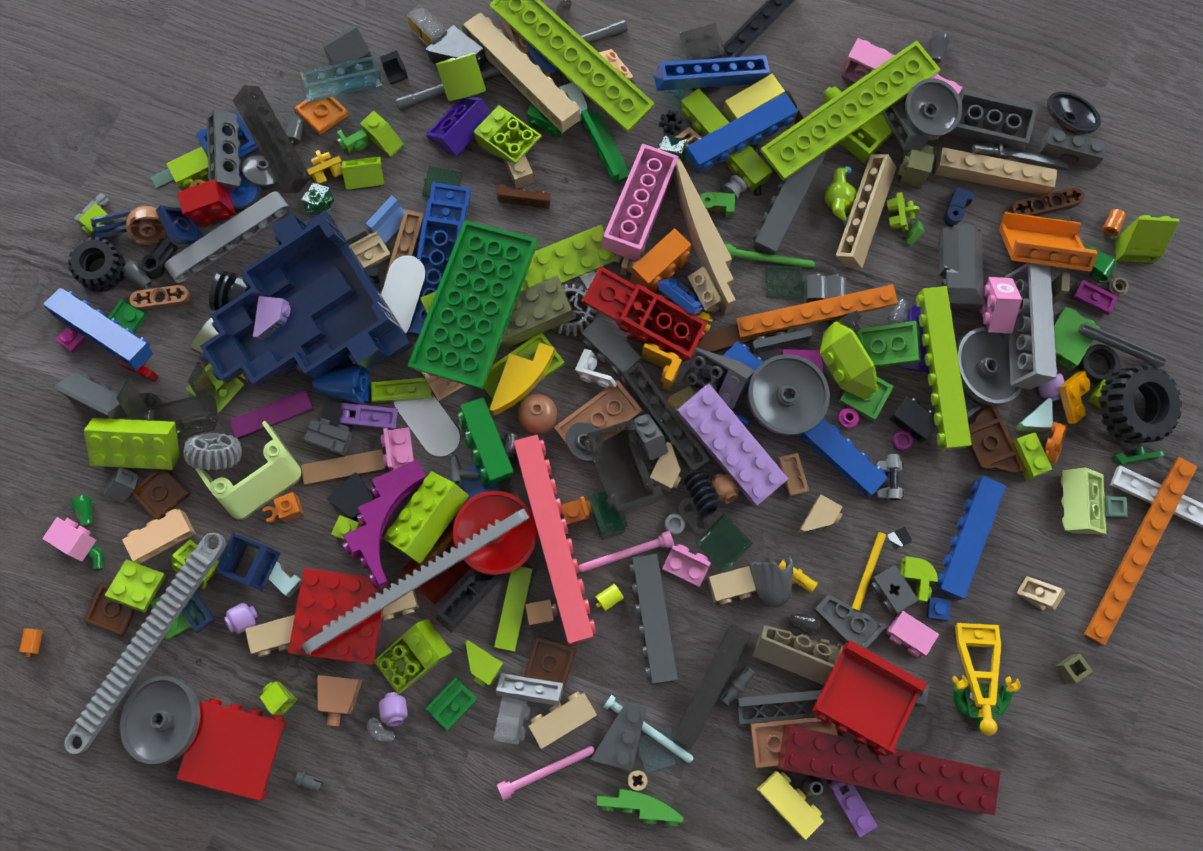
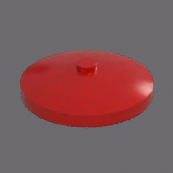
M487 491L469 499L461 507L454 520L452 536L456 549H458L459 542L466 544V538L472 540L474 533L480 535V529L487 531L488 524L495 526V520L502 522L522 509H525L529 519L462 561L473 570L486 575H502L520 567L530 557L537 538L535 519L527 505L516 496L502 491Z

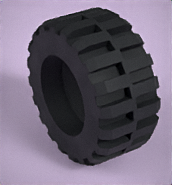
M1141 365L1118 370L1108 377L1105 381L1106 385H1103L1100 391L1102 395L1098 398V403H1100L1098 410L1099 414H1102L1103 417L1101 419L1102 423L1107 425L1109 433L1111 435L1115 434L1114 437L1129 444L1155 442L1168 437L1172 433V429H1175L1179 423L1177 419H1180L1182 413L1180 411L1182 401L1179 399L1181 394L1179 389L1175 387L1177 385L1175 381L1169 378L1170 375L1156 366ZM1137 389L1142 393L1146 402V413L1143 420L1138 417L1134 408V395Z

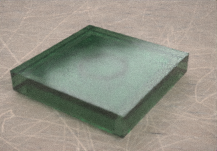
M723 514L696 542L703 552L724 573L753 544L726 514Z

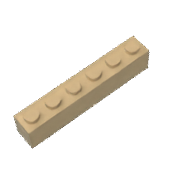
M943 147L936 158L934 175L1024 193L1044 195L1050 193L1055 188L1057 170Z
M888 154L870 155L836 253V257L844 267L863 268L897 168Z

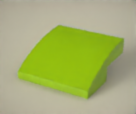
M470 53L456 59L451 58L436 64L448 101L486 91L475 53Z
M209 363L186 390L218 415L245 384L238 378L229 383L217 380L212 373L213 367Z

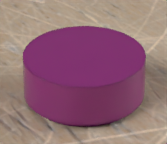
M898 431L892 437V445L898 451H906L913 445V437L908 431Z

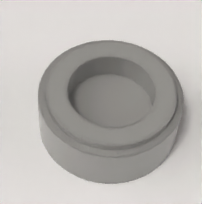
M679 514L669 515L664 523L665 530L670 531L671 535L680 534L685 528L683 517Z

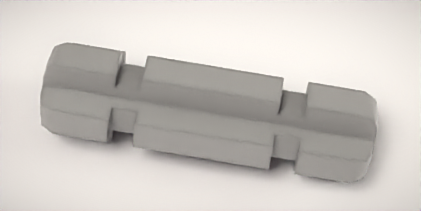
M100 193L95 201L92 200L82 210L81 214L79 213L75 216V221L84 226L78 219L95 203L101 208L102 205L105 206L109 202V199Z

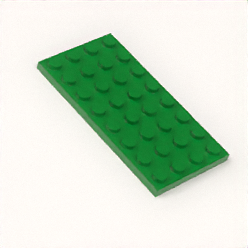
M464 220L408 367L483 390L539 241L536 238Z

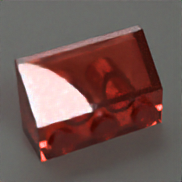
M446 528L421 564L412 559L400 572L405 577L407 574L414 576L413 570L421 571L422 565L428 567V561L430 560L435 563L436 556L443 558L444 551L451 553V547H454L452 532ZM461 560L419 586L418 589L433 604H436L470 567Z

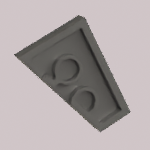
M827 595L813 610L845 643L851 640L865 649L887 627L884 623H879L871 619L867 614H862L852 609L850 605L831 595Z
M626 701L591 760L632 771L647 706Z

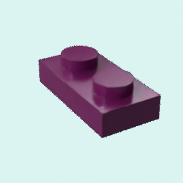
M1082 279L1072 299L1108 316L1111 314L1118 296Z

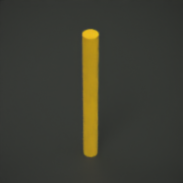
M878 532L852 605V609L858 612L860 611L886 534Z

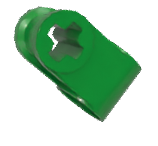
M1086 247L1085 249L1096 250L1098 253L1092 271L1086 272L1099 281H1107L1117 262L1095 247Z

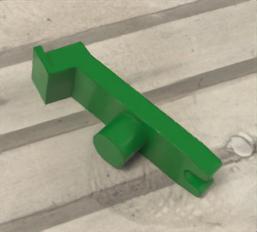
M1142 446L1134 448L1136 456L1126 457L1121 452L1111 458V460L1114 459L1118 466H1122L1124 464L1161 458V456H1164L1163 451L1145 454L1144 447Z

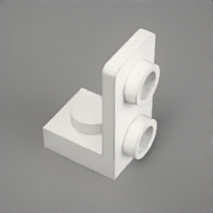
M584 349L575 369L580 375V379L591 383V381L597 382L598 385L605 388L609 386L616 388L617 383L611 376L593 371L597 366L598 358L591 350Z

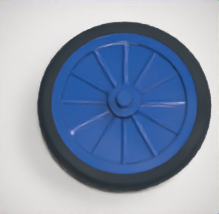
M239 172L241 184L230 195L234 210L244 211L258 202L262 187L252 184L243 176L242 172Z

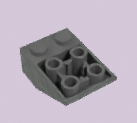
M695 348L681 382L696 391L710 384L733 411L742 404L755 370L740 361Z

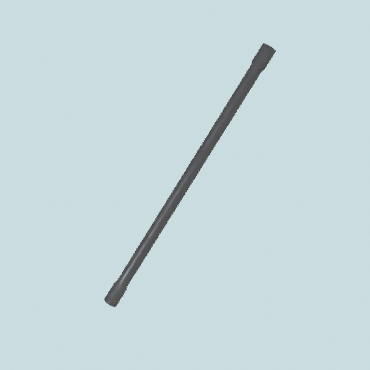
M622 20L581 37L587 43H591L608 36L626 32L628 27L626 21ZM495 66L480 71L483 80L502 74ZM440 84L395 100L399 110L418 102L444 94L445 91L443 85Z

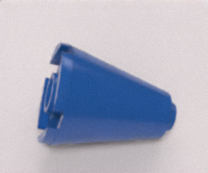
M358 364L336 368L318 379L313 378L312 384L319 393L357 404H365L363 401H368L371 394L372 380H368L367 375L371 374L370 369L363 366L360 367Z

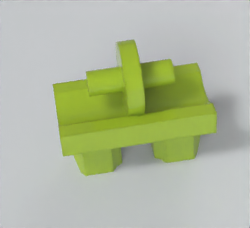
M900 192L896 193L897 198L887 200L889 212L899 211V216L889 217L891 229L902 228L903 232L909 231L907 216H909L910 221L915 220V215L920 212V207L914 205L913 201H908V207H905L903 193Z

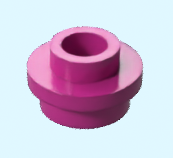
M845 408L840 412L838 420L843 427L852 428L858 423L859 415L854 409ZM846 415H851L852 420H847Z

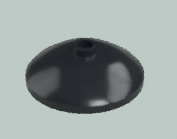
M1059 91L1053 93L1047 100L1050 116L1060 127L1067 131L1089 134L1095 132L1101 124L1100 115L1094 106L1076 94Z

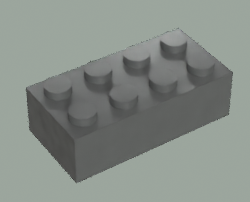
M960 91L962 115L958 125L948 133L949 135L983 143L989 142L996 146L1003 144L1005 148L1024 152L1030 141L1038 107L968 91Z

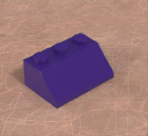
M470 96L461 98L425 135L447 154L459 155L465 150V146L470 141L476 139L473 131L492 112L481 98Z

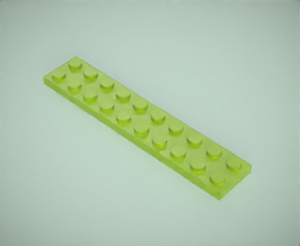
M493 0L489 5L490 9L626 132L629 133L655 106V103L541 0Z
M915 41L763 146L760 151L781 179L785 181L907 96L911 88L918 82L933 78L941 69L920 43Z
M602 224L535 251L521 291L554 276H558L563 284L597 270L600 266L604 267L614 263L615 254L601 249L605 233ZM436 292L420 298L427 314Z

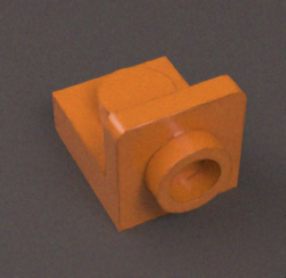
M584 496L580 497L579 500L561 505L563 517L567 525L590 519L589 513H592L590 502L585 501Z

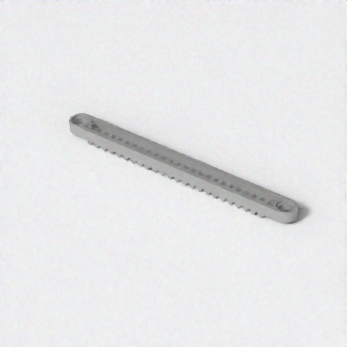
M522 509L502 522L495 520V526L488 524L487 531L480 529V535L474 533L472 540L469 538L465 539L466 544L459 542L458 549L451 547V553L444 551L443 558L436 556L435 563L430 560L428 561V567L422 565L421 571L413 570L414 576L407 574L406 580H398L399 585L392 583L391 590L384 588V594L376 593V599L369 597V603L361 602V608L355 606L353 607V612H346V617L339 616L338 621H330L331 626L324 625L321 633L309 639L301 646L307 655L319 649L529 519L525 509Z
M217 533L206 534L196 549L191 552L190 558L186 559V564L175 575L176 578L171 581V585L166 589V593L161 596V600L151 610L150 616L141 625V629L136 632V636L131 640V644L126 647V651L116 661L115 667L106 676V680L101 683V687L96 691V695L90 699L91 702L86 705V709L81 712L80 718L75 721L76 724L67 735L64 743L65 749L69 753L78 754L85 752L223 552L226 541L222 535ZM212 538H217L219 545L216 549L212 550L209 547V541ZM77 736L82 740V745L79 749L73 746V739Z

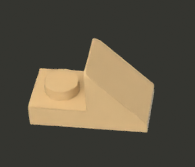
M1026 576L1017 594L1044 611L1046 607L1056 610L1065 592L1062 588Z

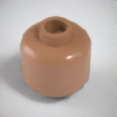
M719 473L712 478L711 486L716 488L714 493L719 495L717 500L730 504L739 497L740 487L729 474Z

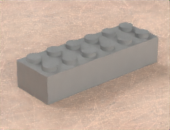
M1026 263L1006 275L1005 278H1013L1022 298L1013 333H1008L1010 384L1013 387L1031 390L1057 378L1050 266Z

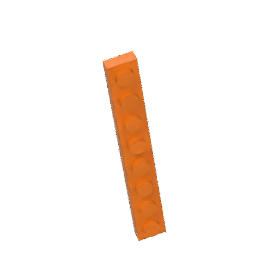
M892 284L736 318L740 339L897 306L898 300L894 285Z

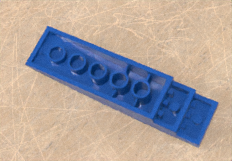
M432 182L430 199H428L426 215L423 218L417 259L422 262L425 268V278L407 333L420 334L427 313L420 298L436 292L463 222L467 220L471 188Z

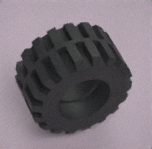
M90 237L87 238L86 242L82 240L79 246L75 245L73 247L74 252L69 254L71 259H68V264L70 265L68 268L72 276L85 288L91 291L103 292V289L108 291L111 290V286L116 287L118 280L122 281L123 277L121 275L124 274L122 269L126 262L123 260V255L108 240H102L100 237H96L94 240ZM105 258V263L99 270L89 272L91 264L96 259Z

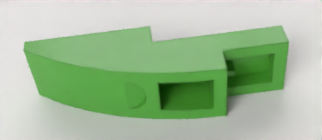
M619 789V797L597 796L596 805L601 806V810L613 811L614 807L622 808V812L635 813V809H639V818L643 819V823L656 824V820H663L665 825L678 826V822H683V817L674 809L658 799L640 792Z

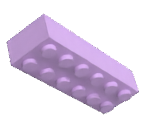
M710 384L701 388L675 411L726 474H729L738 484L741 492L752 505H759L788 480L787 476Z

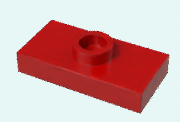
M114 358L115 362L120 366L152 382H156L159 377L153 370L145 367V363L135 371L117 358Z

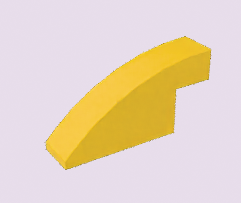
M539 343L533 361L509 354L489 409L491 415L495 416L511 408L535 388L552 362L555 355L554 347Z

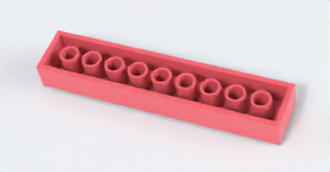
M538 435L515 440V450L568 645L572 646L593 640L596 628L594 621L589 620L587 615L590 614L588 600H583L582 594L585 593L582 578L577 579L576 574L579 573V567L576 558L572 559L571 554L574 553L571 539H566L565 534H568V528L565 518L561 519L560 514H563L559 498L555 499L554 496L557 495L554 479L549 478L552 475L549 459L544 460V456H547L544 441L539 440Z

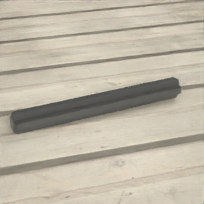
M1084 323L1079 326L1078 332L1084 336L1157 367L1165 365L1166 358L1160 354L1090 324Z

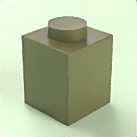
M1080 653L1070 655L1054 666L1066 684L1077 683L1093 672Z

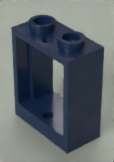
M233 533L216 566L215 572L263 591L281 553ZM248 545L259 551L246 578L234 574Z

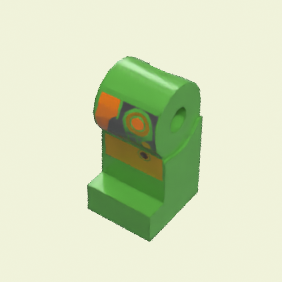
M705 192L700 196L708 214L712 212L725 213V218L733 219L735 194Z

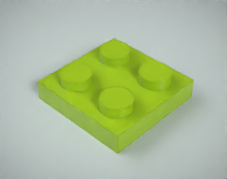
M126 559L107 590L105 597L145 613L166 576L162 572Z

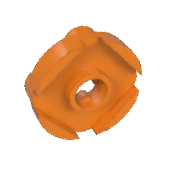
M1053 423L1051 438H1048L1045 447V454L1051 463L1056 464L1063 446V438H1065L1067 425Z

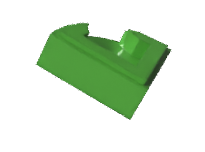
M916 220L910 228L906 237L908 244L913 245L924 233L922 222Z

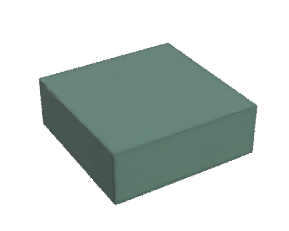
M1106 496V517L1127 518V497Z

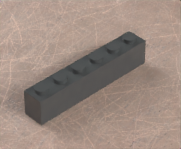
M826 152L785 181H781L778 187L780 193L778 197L774 195L769 205L772 207L770 213L765 212L761 220L763 226L761 230L757 229L753 236V240H755L753 247L767 254H776Z
M657 554L632 557V563H629L630 576L634 575L635 578L632 590L633 596L638 597L639 603L635 605L637 617H641L642 625H638L640 638H644L645 646H642L643 659L648 660L649 667L645 668L646 678L651 680V684L676 681L678 678Z

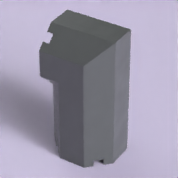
M957 224L953 226V230L948 231V227H946L939 233V276H942V280L937 281V287L947 286L950 308L980 310L984 306L982 230L978 229L977 231L975 225Z

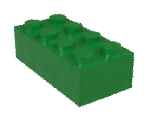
M484 397L460 405L457 423L460 430L465 431L466 437H464L467 448L472 449L473 456L471 457L474 466H479L481 474H479L481 484L483 486L486 485L489 490L510 483L514 471Z

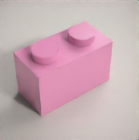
M56 517L42 538L62 552L80 561L84 560L96 542V539L89 536L91 531L82 526L77 528L78 523L69 518H66L64 521Z
M904 611L897 613L885 633L890 636V641L899 646L901 644L908 648L907 651L915 657L927 656L939 636L937 632Z

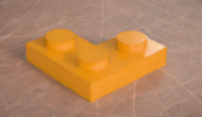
M1078 371L1058 387L1068 424H1076L1086 416L1085 407L1081 400V396L1091 389L1086 371Z

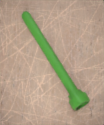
M725 244L732 259L738 257L810 269L815 267L814 261L738 250L736 247H732L731 244Z

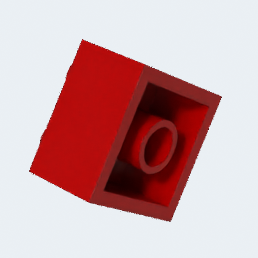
M214 179L177 192L182 213L199 227H207L213 222L227 220L230 216L236 215L230 193Z

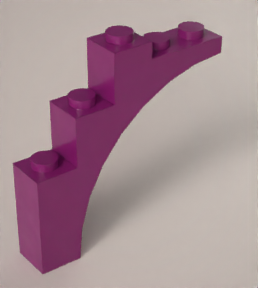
M417 459L372 479L373 488L370 490L374 500L358 507L359 515L356 517L361 527L343 535L345 543L342 546L347 556L351 554L353 560L359 559L364 569L368 568L370 575H368L373 587H378L380 592L384 588H388L380 563V543L384 528L400 503L418 490L426 478Z

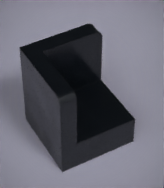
M397 50L379 57L391 85L408 78L406 68Z

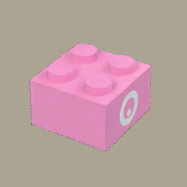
M989 277L987 285H984V306L979 310V313L982 314L983 324L986 325L988 332L1013 333L1022 301L1013 278Z

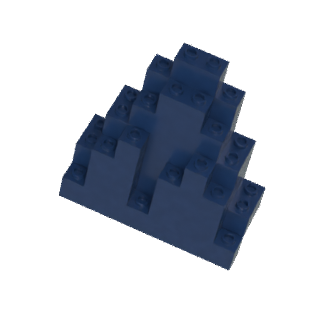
M323 211L307 223L302 222L294 214H290L272 226L275 232L273 236L280 246L241 271L244 276L242 280L249 290L210 315L214 321L212 326L219 334L200 345V348L203 351L201 355L204 360L213 367L212 373L217 380L229 383L243 374L249 384L261 386L279 373L287 376L296 369L301 374L304 373L308 377L311 376L315 379L320 378L336 366L346 367L352 362L354 364L357 363L360 367L363 366L370 369L388 356L393 359L411 348L413 344L331 215ZM259 296L284 299L290 305V315L287 317L286 323L265 340L253 337Z

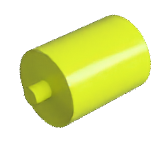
M615 584L595 596L598 601L596 604L597 608L601 606L604 611L624 599Z

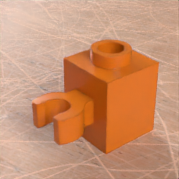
M294 492L273 499L276 507L267 506L262 509L264 513L272 512V517L266 519L268 523L275 522L278 517L286 523L304 516L299 497Z

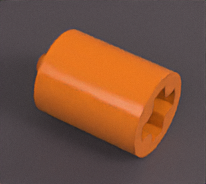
M1112 209L1102 228L1103 232L1110 236H1117L1127 217L1126 213L1119 209Z
M24 628L19 652L26 653V657H30L31 653L38 654L43 630Z

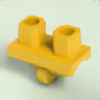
M319 150L315 151L318 157L311 159L313 165L319 162L321 164L309 168L307 171L317 185L327 181L323 172L328 169L331 170L334 178L343 175L342 161L339 156L325 162L324 160L331 158L329 152L321 155Z

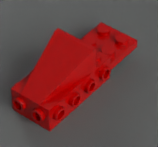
M602 266L598 268L581 303L614 320V324L618 325L620 330L628 333L627 339L646 344H655L662 351L675 353L683 362L692 357L694 349L706 332L704 329L707 322L703 321L699 316L689 314L681 306L671 303L665 297L655 294L647 287L639 284L634 285Z

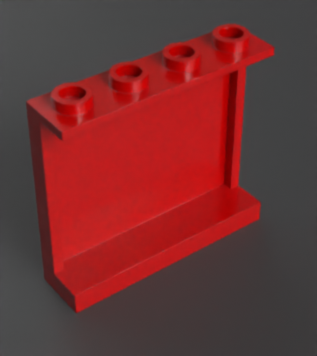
M850 640L844 644L812 712L817 714L816 718L825 723L829 721L836 725L835 729L854 735L857 742L863 745L868 743L875 747L874 751L882 756L893 755L896 753L894 747L919 694L924 692L927 683Z
M209 698V701H201L199 728L195 739L184 753L176 779L259 801L265 800L268 793L265 789L284 727L288 726L289 722L283 721L284 717L279 715L262 716L263 711L250 709V712L243 711V706L230 703L229 707L221 705V700Z

